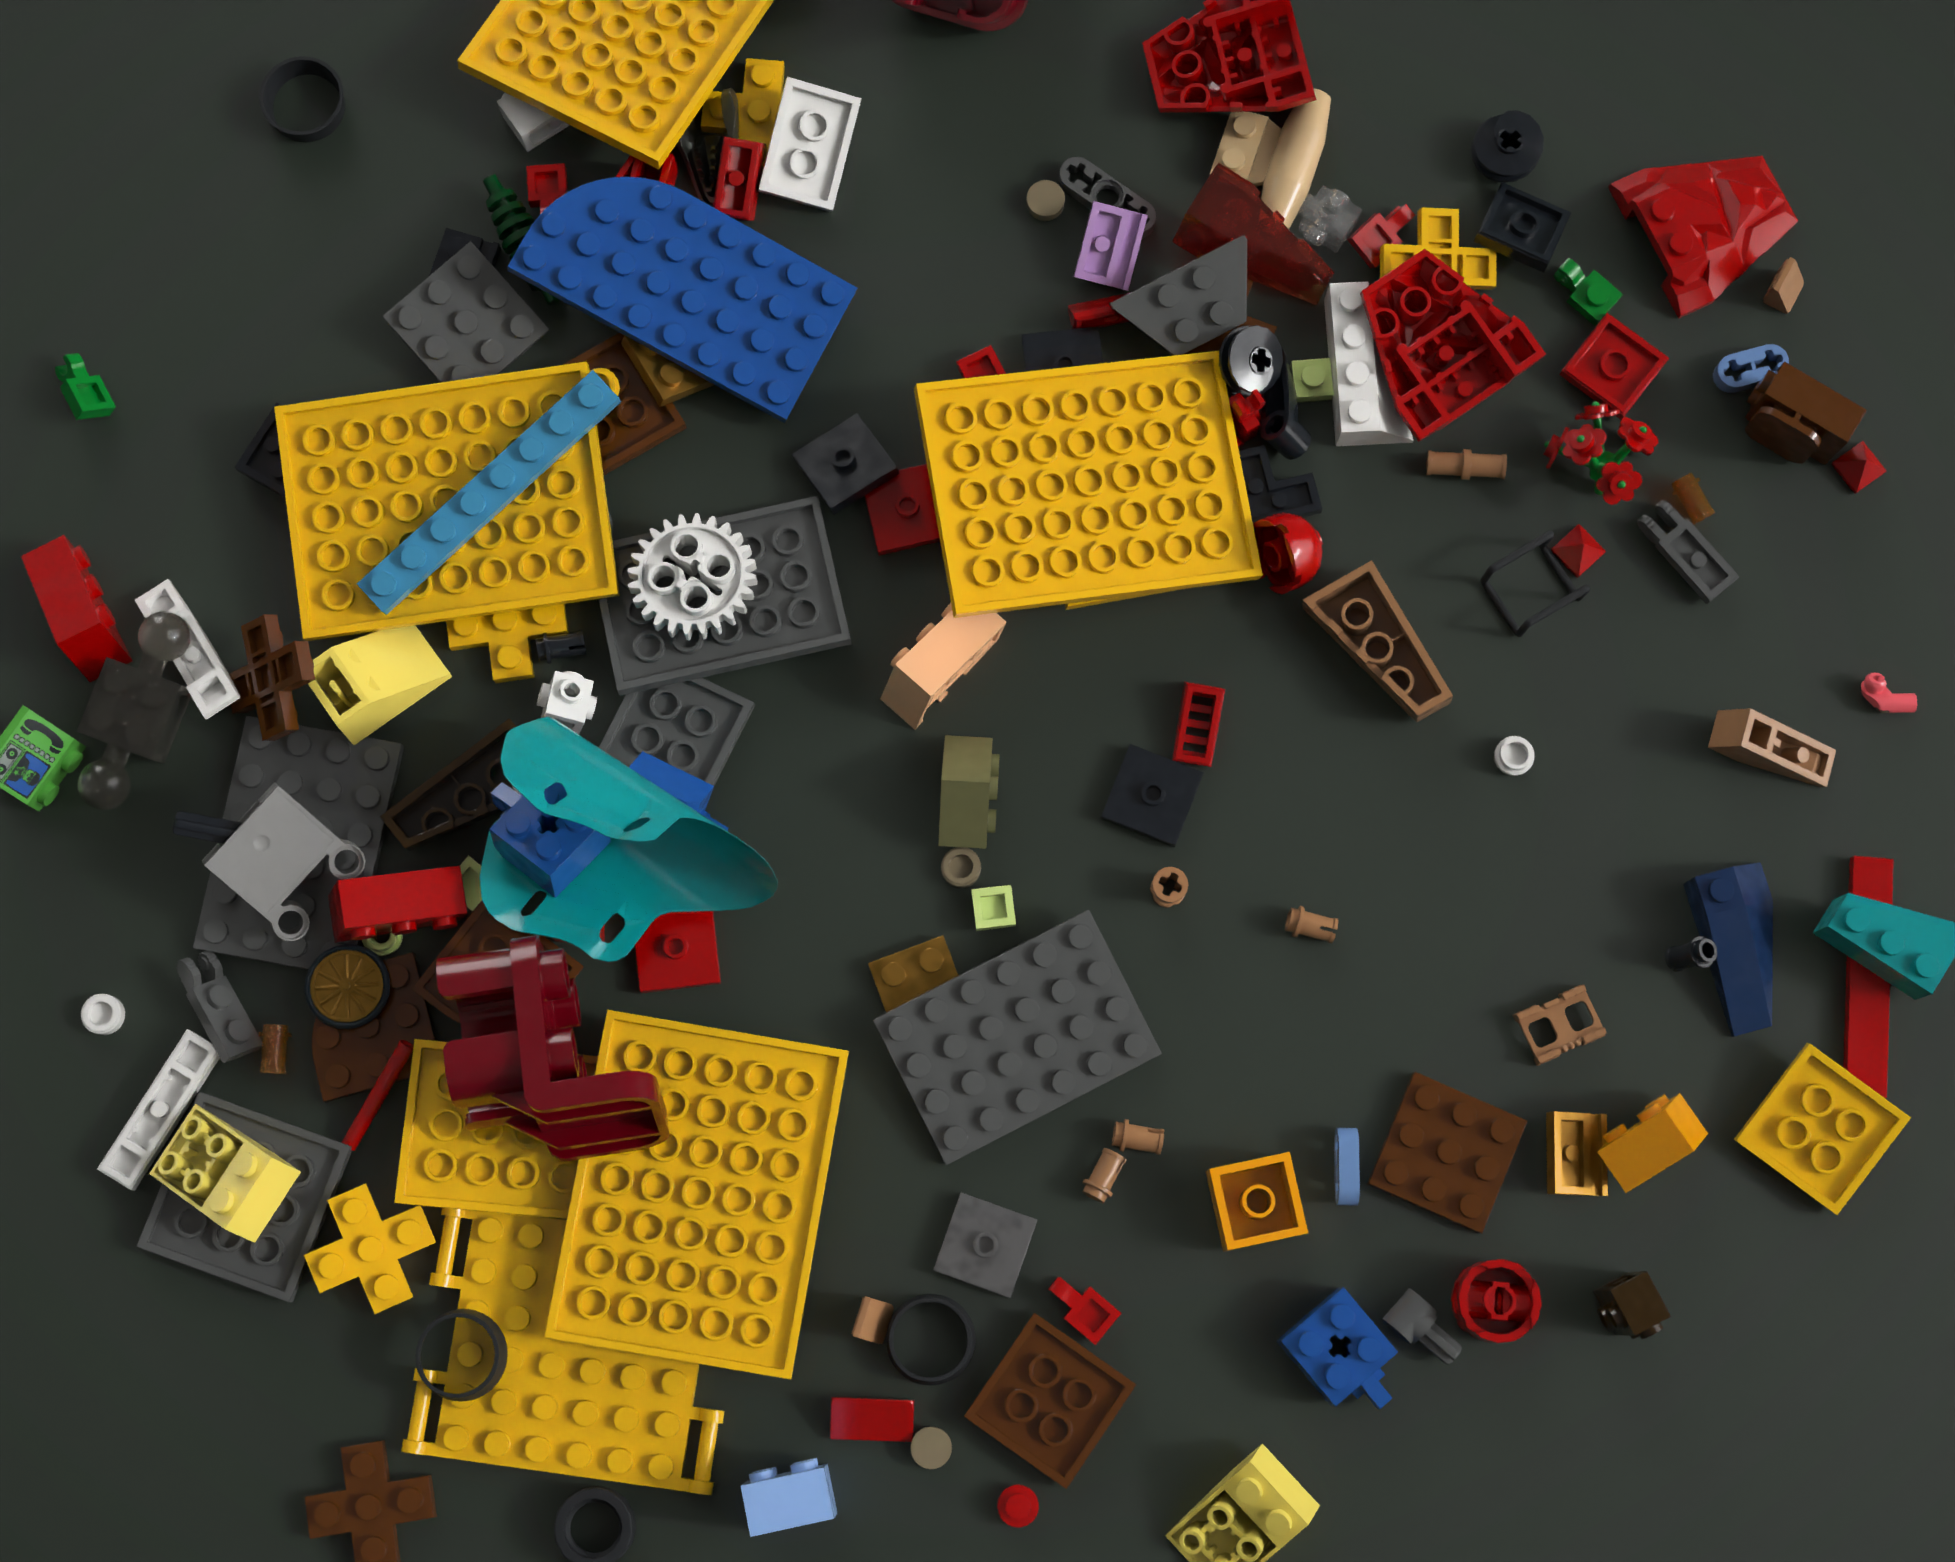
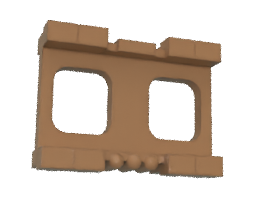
M1578 985L1558 994L1559 999L1556 998L1541 1005V1007L1533 1005L1513 1014L1535 1057L1536 1066L1557 1058L1560 1054L1572 1050L1574 1047L1584 1046L1606 1036L1607 1031L1600 1022L1586 992L1585 985ZM1577 1002H1583L1586 1005L1593 1020L1591 1026L1580 1031H1574L1571 1028L1565 1015L1566 1007ZM1541 1018H1547L1550 1021L1556 1034L1555 1042L1544 1047L1536 1046L1528 1029L1530 1023Z

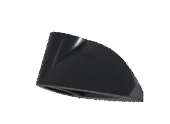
M1282 349L1283 364L1280 376L1275 384L1264 393V401L1266 403L1262 407L1260 434L1266 442L1286 459L1293 460L1302 456L1307 451L1311 443V434L1298 423L1295 384L1286 353Z

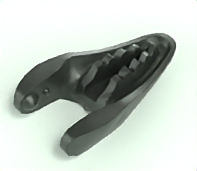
M732 88L723 89L721 94L722 116L727 132L700 135L696 132L694 117L677 142V147L687 166L698 199L712 207L723 138L725 136L739 139L738 100Z

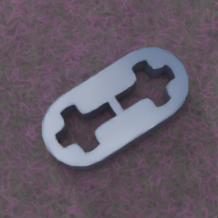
M1766 344L1729 354L1715 367L1713 372L1714 383L1720 390L1727 393H1736L1754 388L1758 382H1761L1766 372L1771 370L1769 366L1756 369V366L1766 356L1769 361L1777 362L1776 367L1773 369V372H1776L1784 361L1789 364L1788 355L1783 348L1775 344ZM1729 366H1731L1733 371L1746 369L1736 381H1734L1732 376L1726 377L1724 374Z
M1336 1127L1334 1181L1336 1205L1358 1206L1360 1170L1359 1134L1357 1128Z

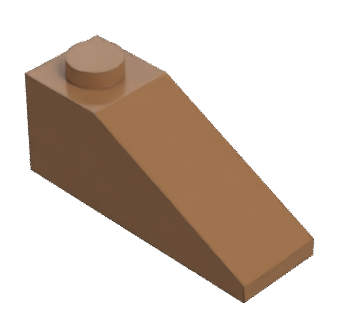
M1751 708L1718 710L1708 748L1737 762L1818 787H1827L1836 754L1835 749Z

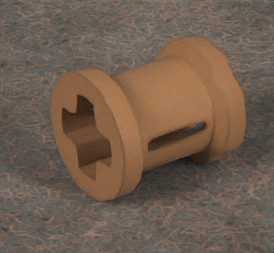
M1164 867L1159 870L1154 876L1150 887L1154 902L1165 908L1180 904L1188 890V879L1179 868ZM1168 879L1174 880L1176 882L1174 888L1179 893L1172 891L1170 896L1164 895L1162 893L1164 886L1159 884V882L1165 884Z

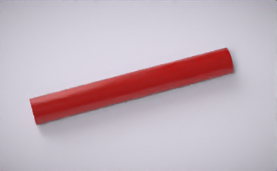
M406 1040L399 1041L341 1143L352 1146L351 1151L357 1149L412 1054L414 1045Z

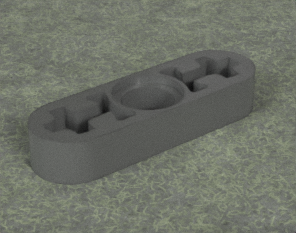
M1071 157L1061 165L1059 184L1066 194L1091 210L1092 202H1098L1096 196L1100 191L1105 189L1112 190L1118 196V201L1113 206L1123 208L1124 202L1127 201L1129 202L1127 210L1148 215L1142 238L1152 233L1155 227L1156 211L1145 199L1085 158ZM1079 170L1083 171L1084 182L1079 179L1074 183L1070 182L1069 172L1076 174ZM1087 184H1089L1090 186L1093 185L1090 195L1086 194L1088 189Z

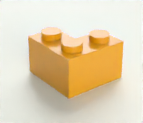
M1680 1093L1671 1099H1668L1665 1094L1661 1095L1647 1104L1645 1109L1636 1115L1640 1120L1629 1129L1622 1123L1603 1136L1606 1143L1597 1152L1625 1193L1694 1152L1708 1135V1132Z

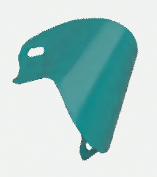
M539 718L514 727L506 734L500 761L503 774L511 785L544 814L582 824L611 839V842L555 898L502 857L494 847L489 831L480 871L481 897L488 912L497 921L506 925L511 930L557 938L579 947L593 959L612 962L627 956L651 923L662 914L750 908L766 901L777 890V879L772 868L752 847L554 718ZM554 783H560L566 790L567 796L556 804H549L545 800V789ZM538 891L545 892L546 897L531 915L522 916L521 910L531 897ZM618 913L624 918V928L611 943L602 942L600 938L602 927L612 915Z

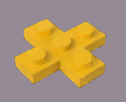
M746 58L743 92L735 93L738 100L739 139L766 144L764 167L782 97L785 65L784 61ZM712 91L703 104L702 132H727L722 116V92Z
M1421 207L1417 211V245L1383 244L1380 247V278L1423 249H1426L1464 277L1463 282L1470 288L1493 290L1496 287V251L1489 248L1459 247V209Z
M565 604L446 621L449 648L452 651L489 646L492 677L495 683L534 678L530 640L543 637L545 632H547V636L569 633Z
M366 1183L328 1199V1204L343 1238L304 1254L319 1293L359 1276L374 1314L413 1298L398 1259L436 1243L422 1207L417 1205L385 1220H381Z

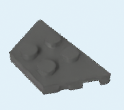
M1241 235L1109 303L1111 309L1134 324L1136 328L1155 340L1173 356L1182 355L1245 323L1247 317L1246 236Z

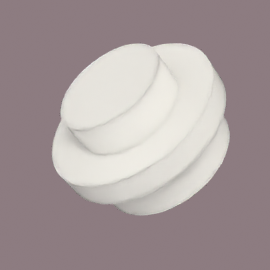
M1519 736L1504 738L1494 751V760L1497 767L1503 773L1511 776H1518L1527 772L1533 765L1535 758L1532 745L1526 739Z

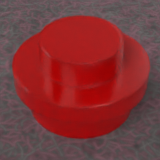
M1017 1484L1007 1487L1000 1494L997 1509L999 1516L1006 1524L1019 1528L1027 1526L1034 1521L1038 1514L1039 1502L1036 1494L1029 1487Z

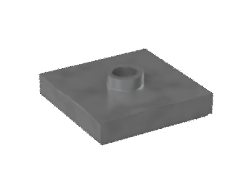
M961 1192L933 1270L1011 1298L1037 1219Z

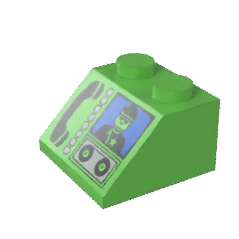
M23 705L0 736V788L40 812L43 806H48L56 798L60 789L58 785L66 774L72 773L79 766L83 759L82 752L86 746Z

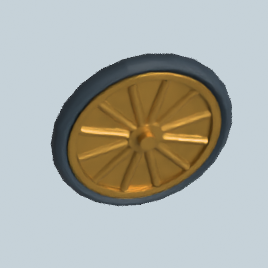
M343 944L324 951L314 960L305 978L304 991L310 1010L320 1021L337 1029H353L371 1022L380 1014L387 1003L391 983L389 972L384 962L376 953L357 944Z

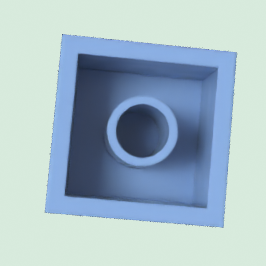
M817 1458L793 1463L790 1465L791 1472L777 1474V1468L771 1467L749 1474L750 1481H746L741 1485L750 1537L834 1519L837 1515V1508L828 1463L818 1465Z

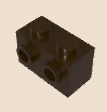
M1647 1271L1628 1272L1593 1290L1601 1308L1597 1309L1601 1322L1609 1332L1614 1330L1616 1335L1630 1336L1631 1339L1637 1337L1645 1339L1663 1329L1661 1322L1671 1317Z

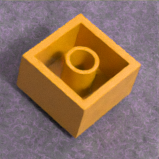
M1290 1152L1215 1167L1205 1171L1223 1252L1308 1233Z

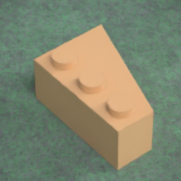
M950 603L941 614L943 619L936 626L932 622L929 623L916 638L918 643L911 650L904 647L890 663L893 670L880 700L916 730L923 722L927 708L936 700L941 702L948 695L946 690L962 674L966 675L997 642L1007 623L997 613L954 618Z

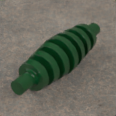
M493 174L483 180L490 195L485 203L488 211L493 212L491 215L493 225L498 226L496 229L498 238L503 241L502 248L505 253L511 254L509 257L511 260L535 220L530 213H525L526 207L523 203L516 201L518 196L514 190L503 188L497 175ZM527 282L532 291L542 292L548 305H553L560 301L558 298Z

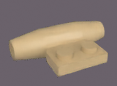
M1314 88L1315 101L1293 107L1282 129L1272 122L1268 116L1252 112H1231L1210 171V181L1245 190L1250 187L1263 185L1257 226L1268 235L1275 237L1285 236L1307 198L1325 144L1331 104L1330 96L1319 89Z

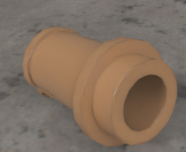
M1299 906L1298 909L1291 907L1287 915L1285 931L1292 932V937H1297L1300 934L1332 944L1336 934L1322 930L1320 927L1323 926L1337 930L1339 920L1338 918H1330L1307 912L1304 906Z
M1124 1119L1123 1123L1115 1122L1112 1146H1118L1119 1151L1124 1152L1125 1148L1155 1153L1156 1155L1161 1154L1164 1129L1129 1124V1119Z
M1103 1148L1089 1180L1084 1179L1083 1181L1085 1187L1082 1193L1100 1203H1104L1107 1197L1111 1198L1113 1193L1110 1190L1123 1164L1127 1160L1120 1154Z

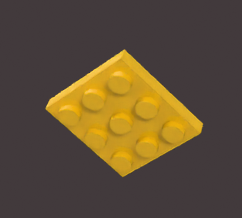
M1806 1043L1734 1140L1833 1214L1838 1215L1911 1117L1812 1044Z

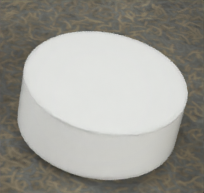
M108 994L91 996L86 1000L81 1009V1020L85 1028L99 1035H109L116 1032L122 1026L125 1019L123 1004L117 998Z

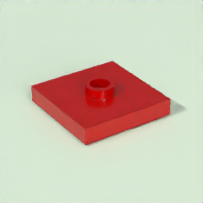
M1606 313L1559 375L1594 401L1599 402V404L1607 403L1608 410H1620V414L1615 416L1622 420L1667 363L1669 357L1612 315Z
M927 464L898 470L899 474L865 495L878 555L940 542Z
M714 911L670 912L662 914L651 923L635 944L641 993L721 984Z

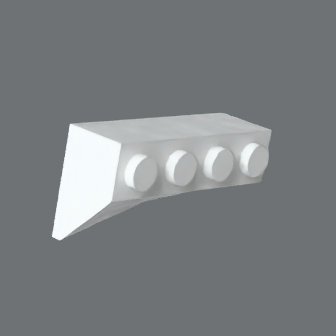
M1369 282L1330 283L1324 298L1328 356L1331 362L1334 391L1332 407L1335 445L1355 446L1413 443L1414 440L1410 429L1395 409L1360 292L1369 286Z

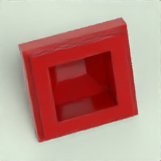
M1864 441L1831 463L1854 494L1887 471Z
M1580 524L1551 548V552L1576 578L1606 553L1601 545Z

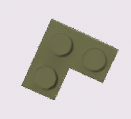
M945 735L938 846L986 849L987 833H995L997 809H989V800H997L1000 754H992L993 738Z

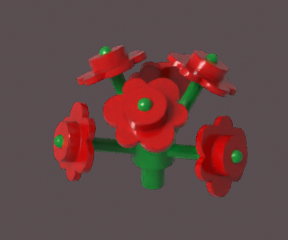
M1594 401L1592 405L1584 406L1585 413L1574 416L1575 420L1593 419L1594 428L1590 424H1585L1579 430L1574 429L1569 432V428L1565 427L1560 437L1553 434L1550 441L1544 443L1546 449L1543 455L1549 458L1545 468L1550 469L1558 453L1573 460L1576 465H1584L1590 468V478L1595 481L1594 492L1602 495L1606 503L1614 505L1620 502L1621 499L1623 501H1630L1634 497V490L1642 484V476L1639 472L1633 470L1632 463L1622 460L1630 451L1637 453L1641 451L1643 454L1650 456L1654 452V447L1659 443L1658 438L1646 423L1624 417L1620 421L1617 432L1622 439H1625V444L1615 454L1605 451L1604 443L1607 435L1602 429L1601 418L1620 414V410H1608L1607 403L1599 404V402Z

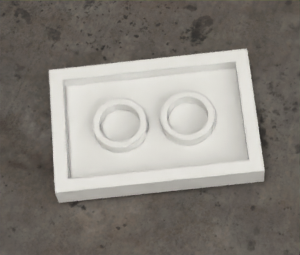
M787 77L758 191L832 212L861 98Z

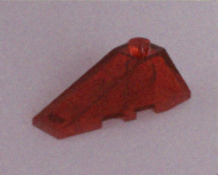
M1218 163L1187 210L1172 242L1198 258L1241 235H1245L1247 238L1248 279L1317 305L1335 272L1304 239L1296 238L1284 225L1285 218L1277 210L1274 213L1259 198L1258 195L1261 192L1250 181Z

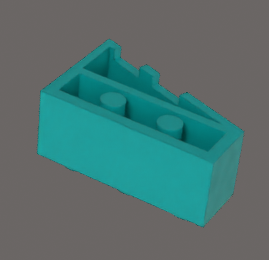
M1851 893L1832 900L1813 931V934L1914 1000L1933 994L1955 958V922Z

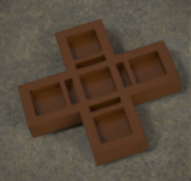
M263 614L241 626L248 665L229 674L240 695V699L231 704L232 714L247 713L257 709L262 741H276L299 730L298 714L294 705L292 691L315 680L314 663L308 641H293L283 646V635L280 631L277 615Z
M385 1440L341 1447L346 1489L305 1497L310 1539L351 1532L355 1562H401L396 1524L437 1517L432 1475L390 1482Z

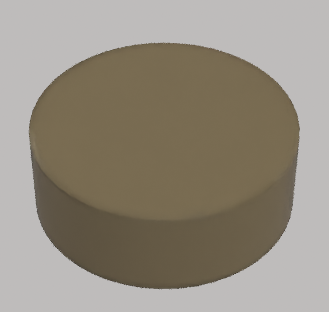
M1041 180L1029 188L1026 205L1029 213L1034 218L1041 221H1050L1062 213L1065 195L1063 189L1057 183L1050 180Z
M956 847L949 850L942 859V876L949 885L955 888H966L973 885L978 880L981 872V862L978 855L973 850L965 847Z
M934 1426L925 1427L914 1435L911 1442V1454L919 1466L926 1469H937L943 1466L951 1456V1439L941 1428Z

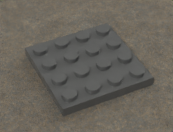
M199 1092L194 1105L201 1106L281 1157L301 1171V1173L255 1243L225 1230L171 1189L161 1184L136 1247L278 1299L293 1302L308 1265L304 1254L314 1250L330 1209L327 1200L335 1196L352 1153V1146Z

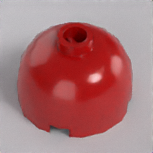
M1283 512L1273 514L1253 523L1263 573L1260 579L1264 578L1265 575L1268 576L1270 582L1274 584L1268 587L1276 593L1285 594L1307 584L1313 579L1321 567L1322 538L1309 522L1299 515Z

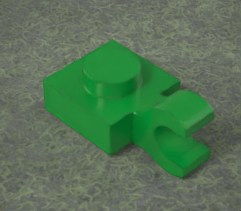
M1569 257L1553 275L1561 285L1573 293L1566 302L1594 326L1601 321L1605 314L1623 296L1617 288L1597 271L1593 270L1586 277L1580 266Z
M79 353L65 354L63 359L66 365L56 366L55 372L58 379L63 382L60 389L75 419L81 420L110 416L116 406L100 375L89 376Z

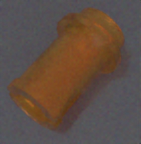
M1691 472L1671 485L1674 489L1672 495H1678L1692 520V524L1695 525L1716 512L1712 509L1698 484L1701 481L1700 478L1695 479Z
M263 1024V1032H259V1036H263L260 1073L287 1074L288 1037H292V1033H288V1025Z

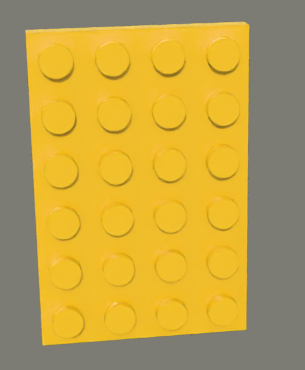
M414 1039L394 1203L567 1219L578 1160L560 1161L551 1155L547 1144L508 1125L468 1131L465 1127L466 1114L469 1113L468 1108L455 1107L448 1090L443 1055L444 1046L448 1042ZM583 1055L587 1076L595 1075L598 1056Z

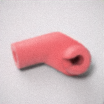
M1873 672L1866 675L1861 683V693L1878 712H1916L1917 696L1915 693H1892L1886 687L1887 683L1882 674Z

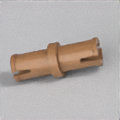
M1463 449L1462 453L1427 451L1426 475L1461 476V480H1470V476L1505 479L1507 469L1506 454L1472 453L1471 449Z

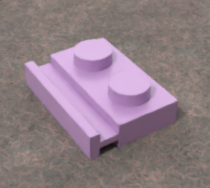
M1093 201L1073 277L1128 291L1148 215Z

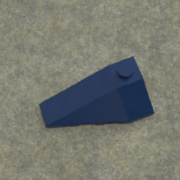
M1761 862L1733 866L1692 878L1684 883L1683 886L1699 936L1711 939L1717 947V957L1709 967L1731 1036L1735 1037L1771 1027L1773 899Z

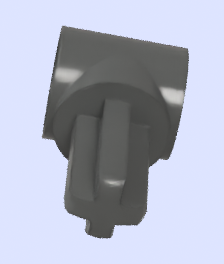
M1410 1288L1406 1290L1382 1319L1404 1341L1409 1344H1415L1417 1341H1420L1444 1364L1449 1365L1462 1350L1461 1345L1435 1323L1437 1311Z

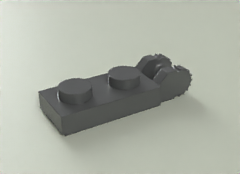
M1661 500L1655 505L1657 514L1673 530L1666 534L1648 515H1642L1637 520V525L1645 536L1656 544L1657 550L1690 587L1708 604L1734 583L1739 576L1688 518L1685 520L1669 502Z
M211 950L199 953L198 965L207 981L202 984L201 973L193 960L186 957L177 961V973L187 991L186 996L221 1061L226 1063L259 1050L263 1043L227 977L223 976L222 965L214 952Z

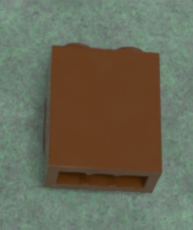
M1784 361L1776 372L1768 370L1761 382L1756 384L1748 396L1746 403L1750 404L1751 407L1744 417L1749 420L1745 427V432L1751 439L1788 461L1802 464L1809 457H1812L1826 465L1848 443L1867 410Z

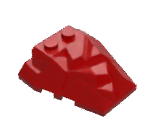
M1206 0L1203 2V10L1188 20L1183 16L1142 43L1160 113L1279 112L1316 100L1290 0Z
M1763 156L1645 168L1611 183L1608 187L1625 220L1637 216L1663 264L1668 276L1661 287L1678 319L1712 304L1733 281L1740 278L1751 264L1761 255L1763 256L1798 222Z
M1423 249L1360 292L1395 409L1418 442L1458 419L1505 387L1515 377L1546 355L1523 321L1515 315L1510 318L1492 304L1494 300L1485 293L1482 296L1463 282L1464 277L1426 249Z

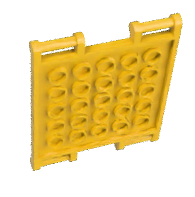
M442 1208L441 1215H444L445 1218L436 1271L435 1273L431 1272L429 1285L461 1289L458 1309H471L481 1312L490 1317L499 1326L507 1344V1364L499 1382L485 1395L470 1401H451L442 1398L435 1442L424 1441L432 1390L423 1382L417 1368H415L413 1380L417 1381L408 1437L403 1439L401 1452L712 1495L714 1482H711L710 1478L718 1424H723L725 1411L693 1406L699 1364L544 1338L567 1220ZM461 1218L472 1219L463 1277L452 1275ZM456 1317L447 1372L423 1368L426 1378L432 1385L433 1383L445 1385L444 1392L452 1394L465 1393L477 1388L486 1380L492 1370L495 1358L493 1341L486 1329L479 1323L468 1318ZM691 1419L702 1421L694 1479L683 1477Z

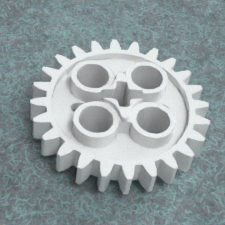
M695 513L692 523H686L684 516L680 514L678 525L674 527L667 519L663 520L665 531L660 533L656 529L650 528L653 540L651 542L642 539L638 541L644 553L631 554L633 563L638 567H631L627 570L629 577L636 580L629 583L628 588L631 594L637 595L632 599L636 609L644 607L641 614L645 621L655 617L653 622L655 630L659 631L665 625H668V632L672 638L678 633L679 629L683 630L686 640L691 639L693 630H699L701 637L706 639L707 628L713 627L719 635L722 634L721 622L725 620L733 626L736 624L733 615L734 611L742 614L747 613L742 599L754 600L753 591L748 586H754L758 583L756 575L750 573L756 570L757 567L755 559H747L752 555L750 545L741 546L743 537L740 532L730 536L732 530L728 522L717 529L715 516H711L706 524H702L699 513ZM692 545L697 547L693 555L681 556L678 554L685 546ZM665 558H670L677 566L663 561ZM727 566L730 568L729 572L724 576L715 577L711 575L715 567ZM684 571H685V573H687L688 575L693 576V577H690V578L688 579V581H687V580H686V577H685V574H684ZM697 573H699L701 581L694 577ZM670 576L674 578V582L666 588L656 586L657 581L662 577ZM708 587L717 591H722V594L715 595L710 591ZM695 597L707 599L706 603L700 608L688 606L689 602Z

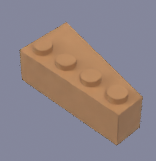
M1372 560L1303 599V609L1416 723L1451 703L1453 698L1451 691Z

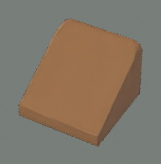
M1787 258L1781 265L1763 297V303L1785 314L1791 311L1804 285L1802 274L1794 258Z
M865 1296V1298H862L851 1334L863 1340L882 1344L894 1311V1306Z

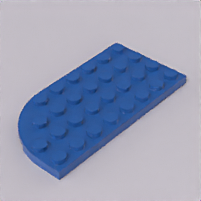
M612 177L596 180L581 185L556 199L534 221L507 268V271L783 423L786 422L858 289L854 285L689 193L660 181L639 177Z

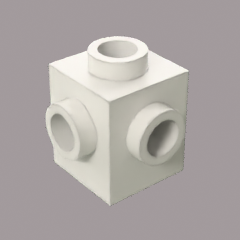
M555 671L550 683H542L537 706L543 707L541 718L552 717L579 734L585 719L591 720L595 711L597 697L591 696L594 681L585 679L576 672Z

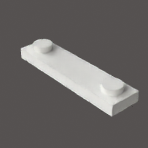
M189 1029L185 1031L97 1170L133 1191L136 1190L220 1059L211 1042Z

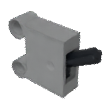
M276 782L269 787L238 822L186 811H178L174 818L173 833L175 835L217 843L202 860L204 866L268 919L276 935L285 941H295L302 938L307 933L310 924L308 914L304 908L294 900L285 899L323 858L333 875L341 880L356 878L365 868V856L355 843L336 836ZM351 850L355 853L354 864L345 870L336 868L334 864L336 855L340 851ZM286 911H296L300 915L298 925L290 930L280 928L278 925L280 916Z

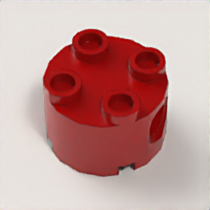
M1505 1259L1479 1261L1463 1269L1454 1283L1451 1294L1452 1311L1459 1328L1473 1338L1488 1343L1512 1342L1523 1337L1538 1321L1542 1306L1540 1288L1535 1279H1532L1531 1275L1520 1264Z

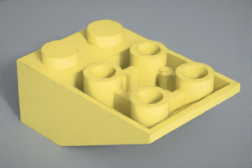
M415 625L377 631L329 648L313 659L315 680L308 683V685L337 727L353 745H356L450 679L452 675Z
M195 1104L149 1174L225 1230L255 1243L301 1171L209 1111Z
M1262 1443L1233 1468L1165 1536L1189 1562H1266L1309 1525L1320 1505Z

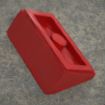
M724 136L713 203L715 209L733 218L754 221L766 144Z
M1128 293L1068 305L1072 329L1096 326L1100 328L1129 322L1122 315L1111 309L1109 303Z
M831 1397L830 1439L912 1442L915 1400Z

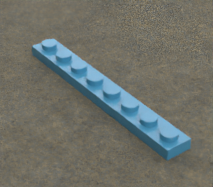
M592 370L363 577L357 585L387 615L622 402L620 398Z

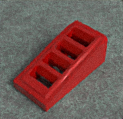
M1184 681L1172 760L1212 766L1225 694L1224 688ZM1192 695L1212 698V706L1191 703ZM1189 711L1211 714L1210 722L1188 718ZM1193 727L1208 730L1207 738L1185 734L1186 728ZM1187 742L1206 746L1205 753L1183 750V744Z

